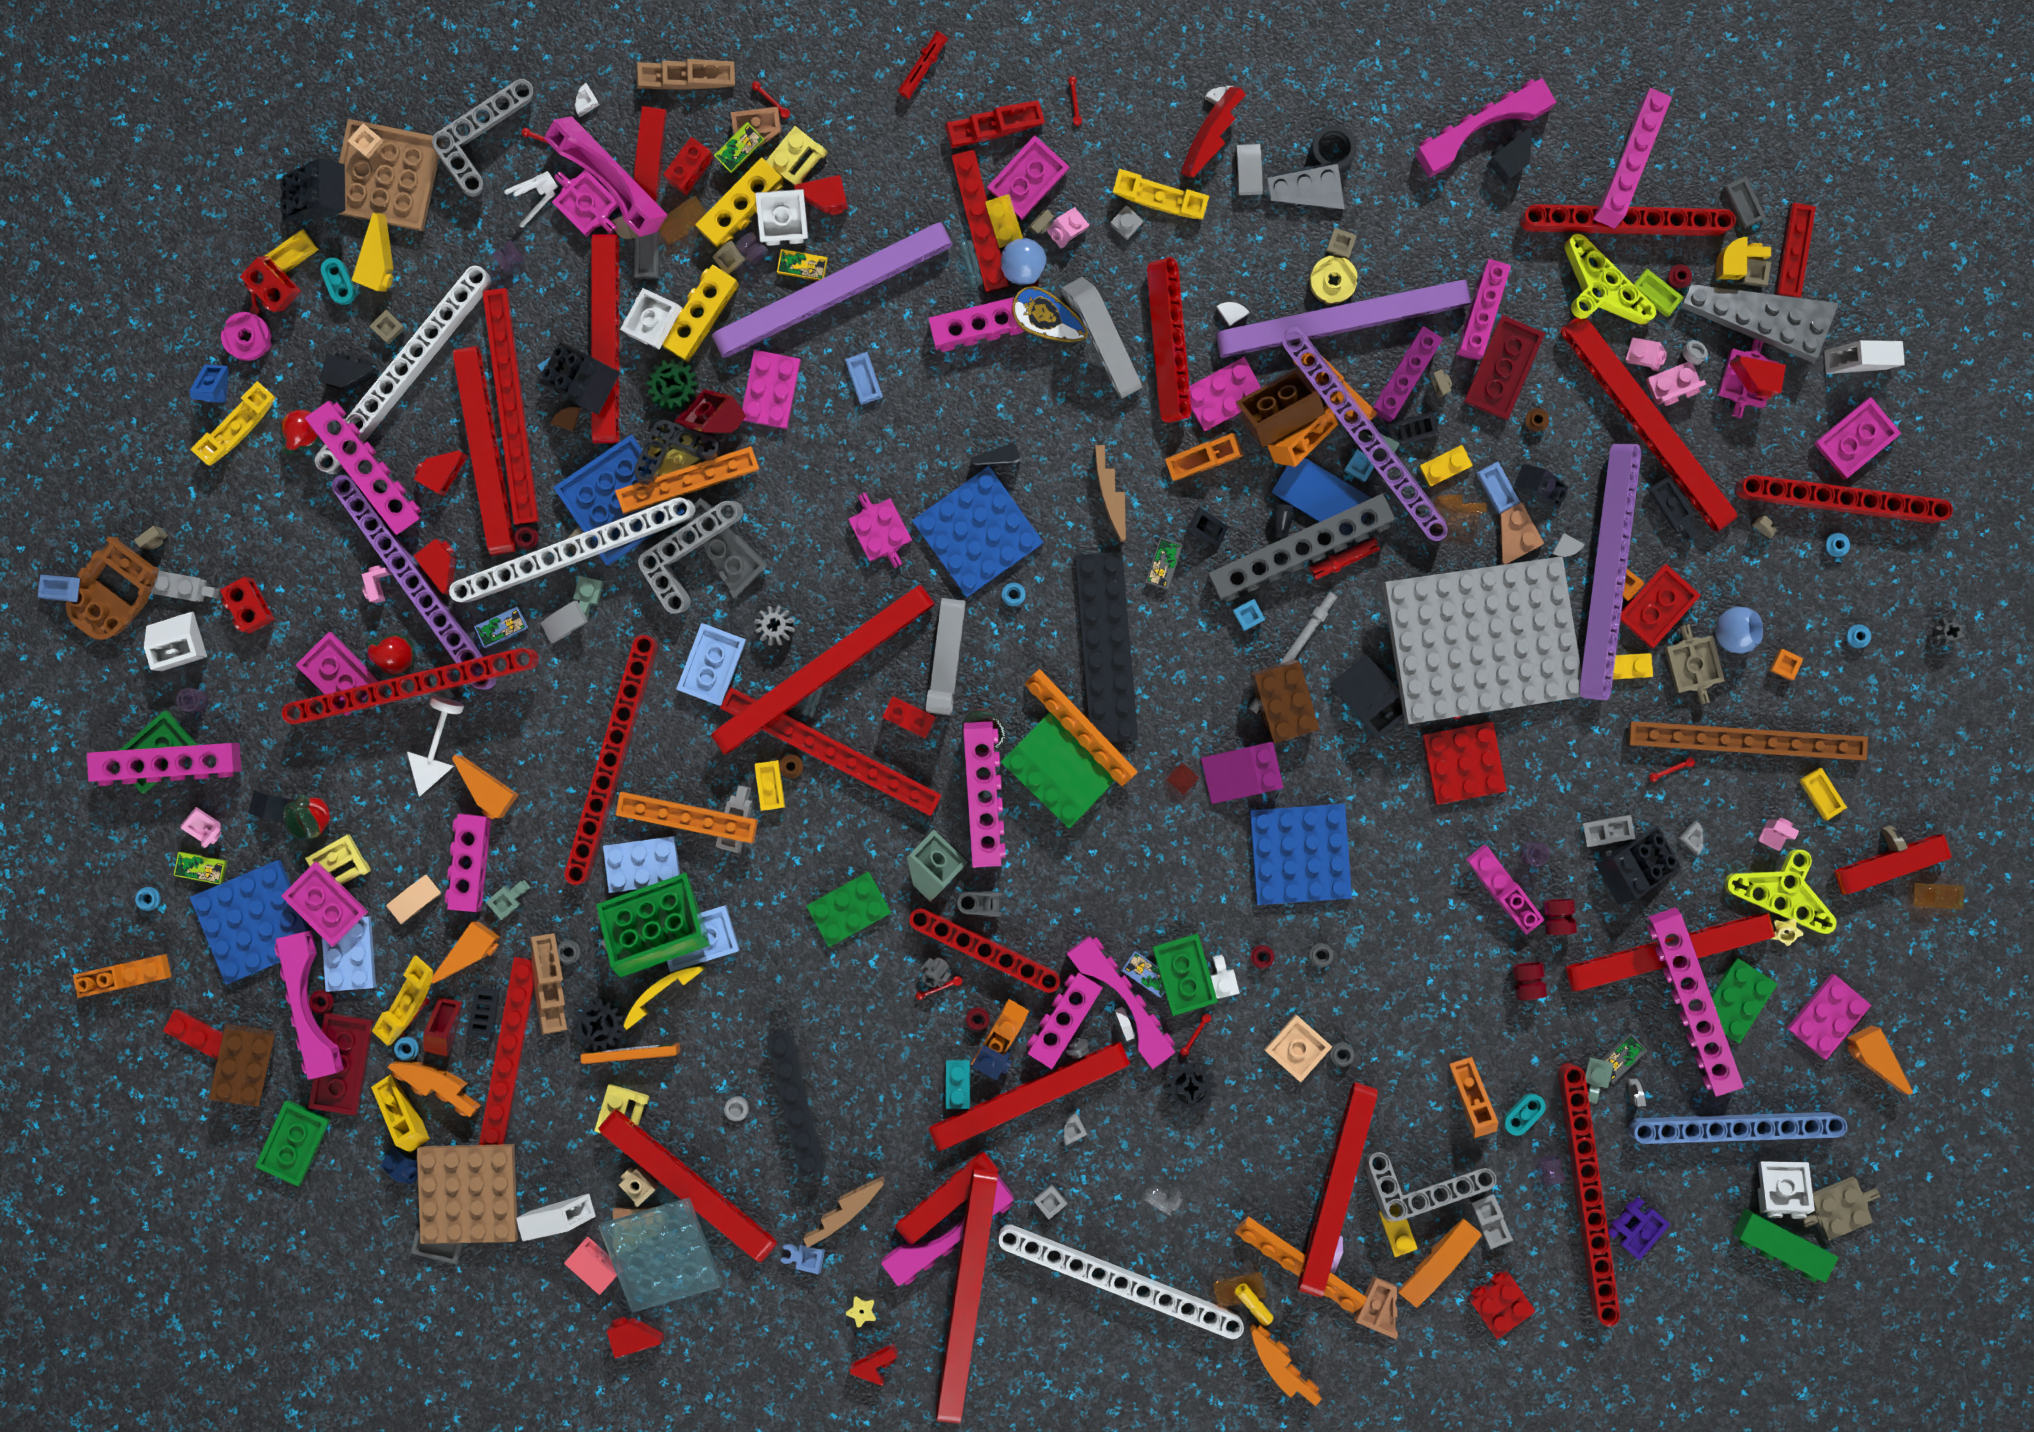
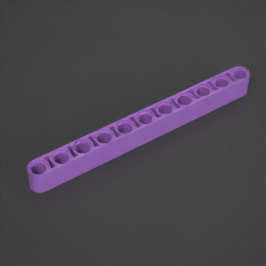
M941 222L933 224L719 329L712 334V338L723 358L731 356L947 250L952 246V242Z
M1459 280L1217 332L1215 335L1220 357L1224 358L1282 346L1285 332L1292 327L1301 329L1308 339L1311 340L1466 307L1471 304L1467 281ZM1295 333L1287 337L1289 344L1301 341L1300 337Z
M1297 327L1288 329L1283 337L1284 348L1427 537L1433 541L1442 540L1447 534V523L1305 333ZM1290 334H1297L1301 339L1300 343L1290 345L1287 337ZM1311 353L1314 355L1315 361L1312 364H1305L1301 359L1302 355ZM1320 372H1325L1329 375L1330 379L1326 383H1319L1316 380V375ZM1339 391L1343 394L1344 398L1340 402H1334L1330 398L1331 393ZM1349 410H1354L1357 412L1358 418L1354 421H1348L1344 416L1345 413ZM1363 429H1368L1373 435L1370 439L1363 440L1359 437V432ZM1382 448L1387 454L1384 458L1378 459L1373 455L1374 450ZM1391 467H1397L1401 473L1397 477H1390L1387 471ZM1405 486H1412L1415 489V492L1410 496H1405L1401 491ZM1424 504L1428 506V512L1422 515L1418 514L1416 508ZM1439 523L1443 526V529L1439 533H1433L1430 531V526Z
M1613 444L1610 449L1580 682V695L1584 699L1608 700L1611 694L1623 602L1622 595L1625 586L1641 460V449L1638 444Z
M346 475L337 476L332 482L334 493L456 663L464 662L466 655L469 653L473 654L474 659L483 657L397 535L353 479ZM349 481L350 489L344 493L342 486L345 482ZM363 500L364 507L361 511L357 512L356 504ZM376 519L378 526L375 530L371 531L369 527L370 522ZM390 538L391 547L388 550H384L383 543L386 539ZM403 557L405 559V566L402 569H398L397 561ZM418 577L419 584L416 588L412 589L410 585L411 579ZM427 596H431L433 603L430 607L426 608L424 600ZM441 615L446 617V624L443 627L438 625V618ZM455 634H458L460 636V643L454 647L451 639ZM478 664L475 668L478 676L483 673L481 664ZM493 678L487 680L484 685H481L479 682L472 683L475 688L485 690L492 688L497 680Z

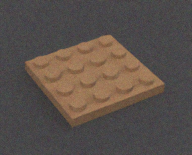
M348 119L339 163L345 164V211L339 213V215L370 221L372 213H381L386 215L387 224L424 232L439 156L436 154L432 144L433 136ZM362 124H365L383 140V143L369 159L348 142ZM442 139L437 141V146L440 149L442 147Z
M514 1144L420 1146L417 1148L420 1244L515 1242L518 1240Z

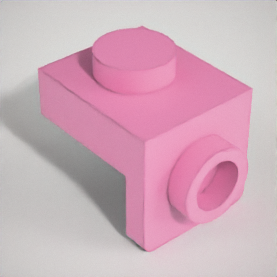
M1074 207L1056 218L1047 232L1057 245L1063 248L1072 238L1084 232L1089 227V224Z
M1632 338L1626 361L1631 364L1651 367L1653 371L1658 372L1660 366L1665 363L1667 354L1660 342Z
M382 565L371 567L368 569L369 572L362 574L365 584L362 586L366 599H369V602L373 603L386 601L379 578L391 575L392 572L388 568H383Z
M197 807L181 824V829L200 840L201 846L205 848L209 843L214 844L221 835L220 822Z
M1768 819L1758 841L1780 851L1785 840L1796 839L1799 831L1792 828L1793 823L1786 819Z

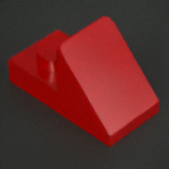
M895 1344L886 1346L851 1363L849 1369L851 1375L883 1386L885 1379L879 1366L885 1368L895 1362L894 1359L897 1358L898 1354Z

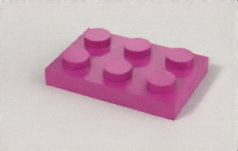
M1034 135L987 186V190L996 198L1009 194L1015 214L1022 221L1066 174L1070 167Z
M754 350L742 408L746 414V418L743 421L788 429L801 359Z
M1245 357L1189 386L1191 410L1203 432L1238 415L1239 411L1235 402L1261 388Z
M1870 397L1813 444L1843 479H1847L1898 437L1901 432Z
M328 632L296 664L324 694L380 682L332 632ZM366 691L362 693L363 701L368 697ZM342 696L339 700V705L344 708L346 701Z
M314 862L281 896L331 946H335L368 913L319 862Z
M1831 974L1788 1025L1787 1029L1822 1059L1827 1060L1872 1005L1840 978Z

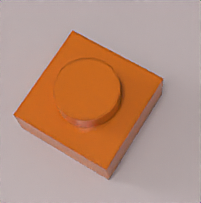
M1628 569L1626 570L1625 586L1622 595L1627 601L1645 584L1643 580Z
M1779 649L1769 671L1788 680H1794L1803 658L1784 649Z

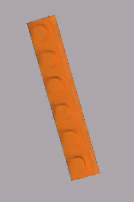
M748 447L710 461H704L658 476L649 485L636 483L615 490L624 515L759 471V466L752 447Z
M1040 669L1026 681L1025 685L1029 688L1030 692L1045 705L1046 709L1062 723L1065 729L1071 732L1080 745L1085 747L1121 786L1126 784L1138 772Z
M620 792L616 810L617 816L747 843H754L758 819L627 792Z
M1249 1216L1237 1226L1234 1233L1239 1235L1245 1242L1252 1244L1261 1250L1264 1255L1280 1263L1284 1269L1290 1270L1298 1277L1300 1276L1305 1258L1303 1253ZM1332 1273L1329 1274L1324 1296L1331 1298L1344 1310L1351 1313L1364 1306L1367 1299L1366 1296Z

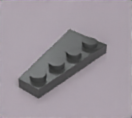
M700 498L694 504L695 515L688 522H692L712 509V507L703 498ZM709 518L706 522V527L712 531L715 523L712 518ZM731 526L703 543L707 550L706 553L717 567L719 575L728 586L733 599H736L768 566Z

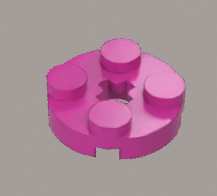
M239 312L227 319L224 331L222 330L221 341L226 351L240 360L250 361L261 357L266 351L270 350L272 345L271 331L268 324L262 318L248 312ZM244 331L252 334L248 342L241 340V337L244 336Z

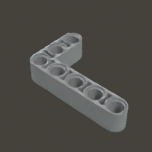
M525 79L516 80L433 136L432 144L436 154L466 195L471 197L478 196L483 190V180L461 147L527 105L533 97V87L529 81ZM518 87H525L528 89L529 95L519 97L515 91ZM503 99L510 106L507 110H500L496 107V102ZM481 112H485L489 115L490 119L487 123H480L477 121L476 116ZM465 125L470 129V133L467 136H460L456 132L457 128ZM441 138H446L450 141V146L447 149H440L437 146V141ZM456 158L462 159L465 163L464 167L460 170H456L451 166V162ZM468 179H475L479 182V187L475 190H470L465 186V183Z
M1083 277L1062 287L1061 290L1067 303L1080 314L1119 397L1122 399L1141 389L1140 379L1096 287Z
M724 501L645 551L639 557L638 564L641 571L668 612H685L690 607L691 602L689 595L670 565L739 521L743 516V508L738 502ZM729 505L734 508V515L731 518H728L725 513ZM709 518H712L715 523L712 531L706 527V522ZM690 530L695 534L693 543H689L687 540V533ZM670 543H672L676 548L675 554L673 556H671L667 551V547ZM650 556H653L656 560L654 568H651L648 564ZM663 576L669 581L666 589L661 586V578ZM675 596L681 600V606L678 609L673 605Z
M942 598L931 687L928 690L926 702L927 713L952 715L966 601L948 598Z
M1381 1152L1371 1154L1364 1163L1381 1214L1384 1219L1390 1222L1401 1221L1492 1189L1496 1184L1494 1172L1484 1168L1402 1195L1387 1155ZM1375 1157L1379 1158L1382 1162L1380 1171L1372 1166V1161ZM1480 1174H1484L1487 1177L1485 1187L1478 1182ZM1382 1181H1387L1391 1186L1388 1194L1381 1190ZM1458 1181L1465 1185L1464 1194H1460L1456 1190ZM1436 1189H1440L1443 1192L1444 1197L1441 1202L1434 1198V1191ZM1414 1196L1421 1200L1420 1209H1415L1412 1206L1411 1201ZM1391 1204H1395L1399 1208V1215L1397 1217H1393L1389 1212Z

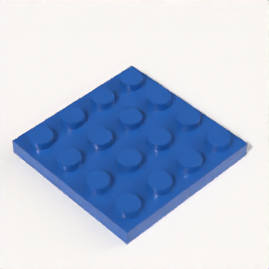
M632 434L553 487L584 533L664 503L661 502L623 515L615 490L638 483L635 478L634 468L642 452L641 446ZM648 462L646 470L644 472L640 471L642 477H645L646 474L650 475V463ZM679 505L677 509L678 514L682 516L686 512L684 511L682 506ZM662 511L656 515V522L658 524H661L665 518ZM637 520L634 523V530L636 532L642 529L641 520ZM618 528L612 532L614 540L620 537L621 533ZM656 533L605 551L599 555L604 563L609 566ZM596 536L592 537L590 542L596 548L598 546V538Z
M989 466L912 520L967 598L1044 544Z
M1345 804L1250 810L1256 905L1352 898Z
M281 860L271 862L190 897L226 985L280 963V958L275 953L277 938L310 931L307 922L281 897L291 887Z

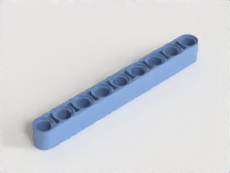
M1830 1112L1633 1119L1628 1125L1629 1135L1644 1144L1841 1137L1847 1131L1846 1121L1842 1117ZM1834 1119L1835 1126L1829 1130V1123ZM1811 1120V1128L1806 1131L1805 1124ZM1784 1121H1787L1788 1127L1782 1132L1781 1125ZM1764 1122V1129L1761 1132H1757L1758 1124ZM1716 1123L1717 1130L1713 1134H1710V1126ZM1736 1123H1740V1130L1737 1133H1734V1125ZM1689 1124H1692V1125H1693V1131H1692V1133L1686 1135V1133H1685L1686 1127H1687ZM1645 1125V1134L1638 1136L1639 1127ZM1665 1125H1669L1670 1130L1668 1134L1662 1136V1128Z

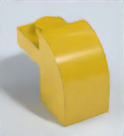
M1747 237L1736 239L1726 246L1717 257L1716 280H1740L1747 275V259L1765 261L1771 256V247H1763L1762 243H1752L1747 246Z

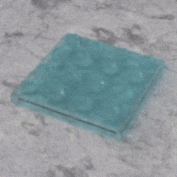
M690 1197L601 1223L598 1227L632 1313L716 1289L722 1285V1280Z

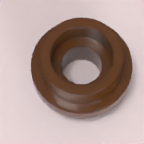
M1535 408L1526 414L1525 424L1529 430L1541 432L1548 426L1549 416L1543 409ZM1535 416H1539L1541 418L1540 424L1535 423Z
M787 755L780 761V772L787 778H796L803 771V762L796 755ZM789 762H793L795 764V769L793 771H789L787 769V764Z

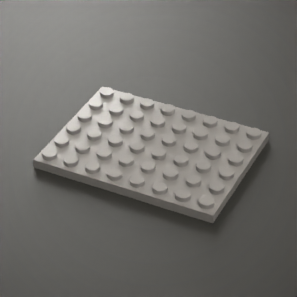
M1563 556L1382 583L1405 725L1581 697L1580 682L1582 672Z

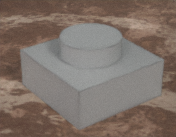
M1126 205L1110 222V225L1128 240L1144 221Z
M1052 1184L1034 1199L1036 1205L1048 1219L1067 1205L1066 1200Z

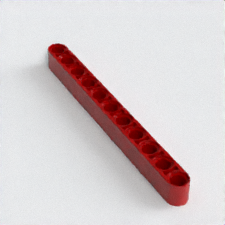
M1575 317L1563 326L1561 333L1564 339L1713 531L1719 532L1738 517L1735 509L1587 318L1580 319Z
M922 585L915 587L720 726L710 736L724 755L728 754L935 605L934 601Z
M647 635L636 637L631 647L565 869V879L572 885L585 883L592 872L658 650L656 640ZM644 640H649L651 648L648 652L643 653L640 649V644ZM641 662L644 666V671L641 675L637 676L633 671V667L636 663ZM631 685L637 688V694L634 698H629L626 693L627 688ZM623 708H628L630 711V717L626 721L620 718V712ZM618 730L624 736L623 741L619 744L613 740V735ZM610 753H613L617 758L616 764L612 767L606 762V758ZM603 776L608 777L610 780V785L607 789H603L600 786V779ZM596 799H600L603 803V808L600 812L595 811L593 808V802ZM590 821L596 825V832L593 835L589 834L586 830V825ZM583 844L588 846L590 850L586 858L582 857L579 852ZM576 867L580 868L583 873L580 880H576L573 877V870Z
M519 648L295 701L283 707L282 717L289 724L307 723L523 672L535 668L538 665L539 656L533 649ZM523 653H527L529 656V663L527 665L521 662ZM501 658L506 661V668L503 671L498 667V662ZM478 664H481L483 667L481 676H478L475 672ZM455 669L460 672V679L457 682L453 679L452 675ZM432 675H435L437 678L435 687L430 684V677ZM410 680L414 683V690L412 692L407 689V683ZM387 685L391 688L389 698L384 693ZM364 691L368 693L369 697L366 703L362 700V693ZM342 696L346 701L344 708L339 705V700ZM318 702L323 706L321 713L316 709ZM296 707L300 711V716L298 719L294 716V710Z
M1566 1063L1559 1068L1558 1079L1592 1312L1603 1325L1614 1326L1620 1319V1310L1586 1077L1581 1068L1574 1064ZM1570 1070H1575V1079L1572 1081H1568V1072ZM1578 1093L1580 1096L1579 1101L1572 1105L1570 1102L1571 1097ZM1579 1117H1582V1126L1579 1128H1575V1120ZM1586 1141L1585 1150L1578 1152V1144ZM1589 1165V1173L1581 1175L1582 1167ZM1588 1189H1593L1592 1197L1585 1199V1192ZM1596 1212V1220L1588 1223L1589 1215ZM1600 1236L1599 1244L1592 1246V1239ZM1603 1260V1267L1599 1270H1595V1264L1598 1261ZM1603 1284H1607L1606 1291L1604 1293L1599 1294V1287ZM1610 1308V1314L1607 1317H1602L1603 1310Z
M973 1169L971 1174L936 1406V1421L960 1424L997 1188V1171Z

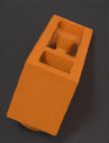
M1328 405L1323 407L1324 415L1267 445L1274 463L1296 467L1338 425L1335 414Z
M454 755L452 760L475 802L483 809L482 813L493 820L494 818H503L519 794L462 755Z
M479 921L471 922L435 972L431 982L433 984L483 959L487 955L491 956L499 946L496 942L500 936Z
M1869 1026L1846 1038L1849 1043L1848 1051L1854 1059H1857L1899 1092L1908 1095L1913 1093L1881 1028Z
M1470 1057L1450 1063L1449 1067L1473 1137L1477 1138L1496 1132L1498 1120L1473 1058Z

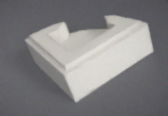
M587 83L581 86L576 97L575 108L579 117L600 105Z
M1233 86L1214 88L1207 93L1205 99L1215 105L1225 92Z
M1234 302L1222 303L1216 307L1229 327L1249 314V311L1244 306Z
M1123 1007L1116 1009L1115 1012L1126 1040L1133 1039L1135 1035Z

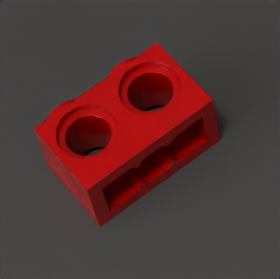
M690 137L663 175L669 184L687 196L714 157L708 148L693 137Z
M269 256L257 257L240 275V278L245 282V287L250 292L257 294L262 300L263 306L273 312L284 311L302 292ZM259 272L263 274L262 282L259 280L258 277ZM276 289H278L280 292L279 300L276 298L275 295Z
M243 577L220 589L223 596L221 601L233 614V624L239 631L252 633L275 620L253 578ZM242 590L244 596L243 599L238 602L236 595L238 591ZM250 611H253L255 614L252 622H249L247 619Z
M892 696L882 718L923 738H927L936 719L935 716Z

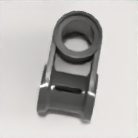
M966 891L958 896L957 906L965 914L999 917L1002 914L999 911L1000 897L1003 895V892ZM965 896H970L974 899V905L970 909H965L961 906V900Z

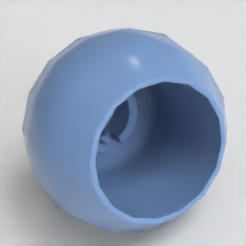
M1028 238L1015 239L1004 248L1001 254V269L1011 283L1019 286L1032 285L1041 275L1047 257L1043 248L1036 241Z
M1747 607L1727 609L1717 620L1715 636L1720 645L1730 652L1746 653L1752 651L1761 643L1763 638L1761 618L1757 612Z

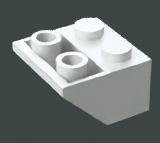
M194 612L146 626L144 649L151 670L164 671L207 657Z

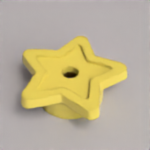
M1795 918L1787 922L1778 920L1774 922L1776 927L1775 937L1771 939H1779L1787 946H1790L1797 937L1803 936V932L1796 928Z
M857 1296L854 1297V1305L846 1311V1315L855 1319L858 1328L865 1321L876 1320L872 1312L874 1300L865 1301Z

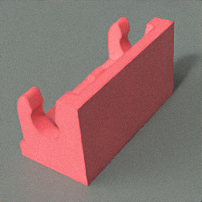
M589 1237L579 1245L564 1263L599 1295L623 1269L620 1264Z

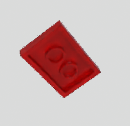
M1663 564L1621 610L1620 621L1650 648H1654L1701 595L1667 564Z

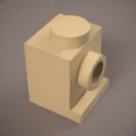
M640 1165L635 1170L630 1167L620 1177L623 1181L619 1186L635 1202L634 1204L637 1207L658 1188L657 1183ZM632 1182H637L639 1189H635L632 1186Z

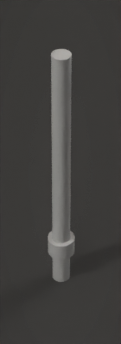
M1329 592L1320 607L1317 606L1312 612L1313 617L1280 663L1295 659L1319 623L1323 622L1328 616L1327 612L1337 599L1336 595ZM1257 698L1249 707L1254 713H1257L1260 709Z

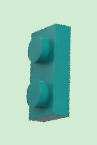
M946 1060V1109H970V1060Z

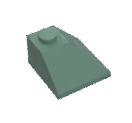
M935 830L907 857L913 886L930 902L968 863Z

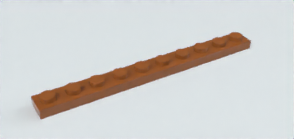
M1629 721L1627 745L1867 760L1868 737Z

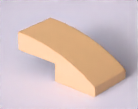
M425 875L394 898L386 907L397 921L403 924L418 913L421 908L441 895V892L430 878Z

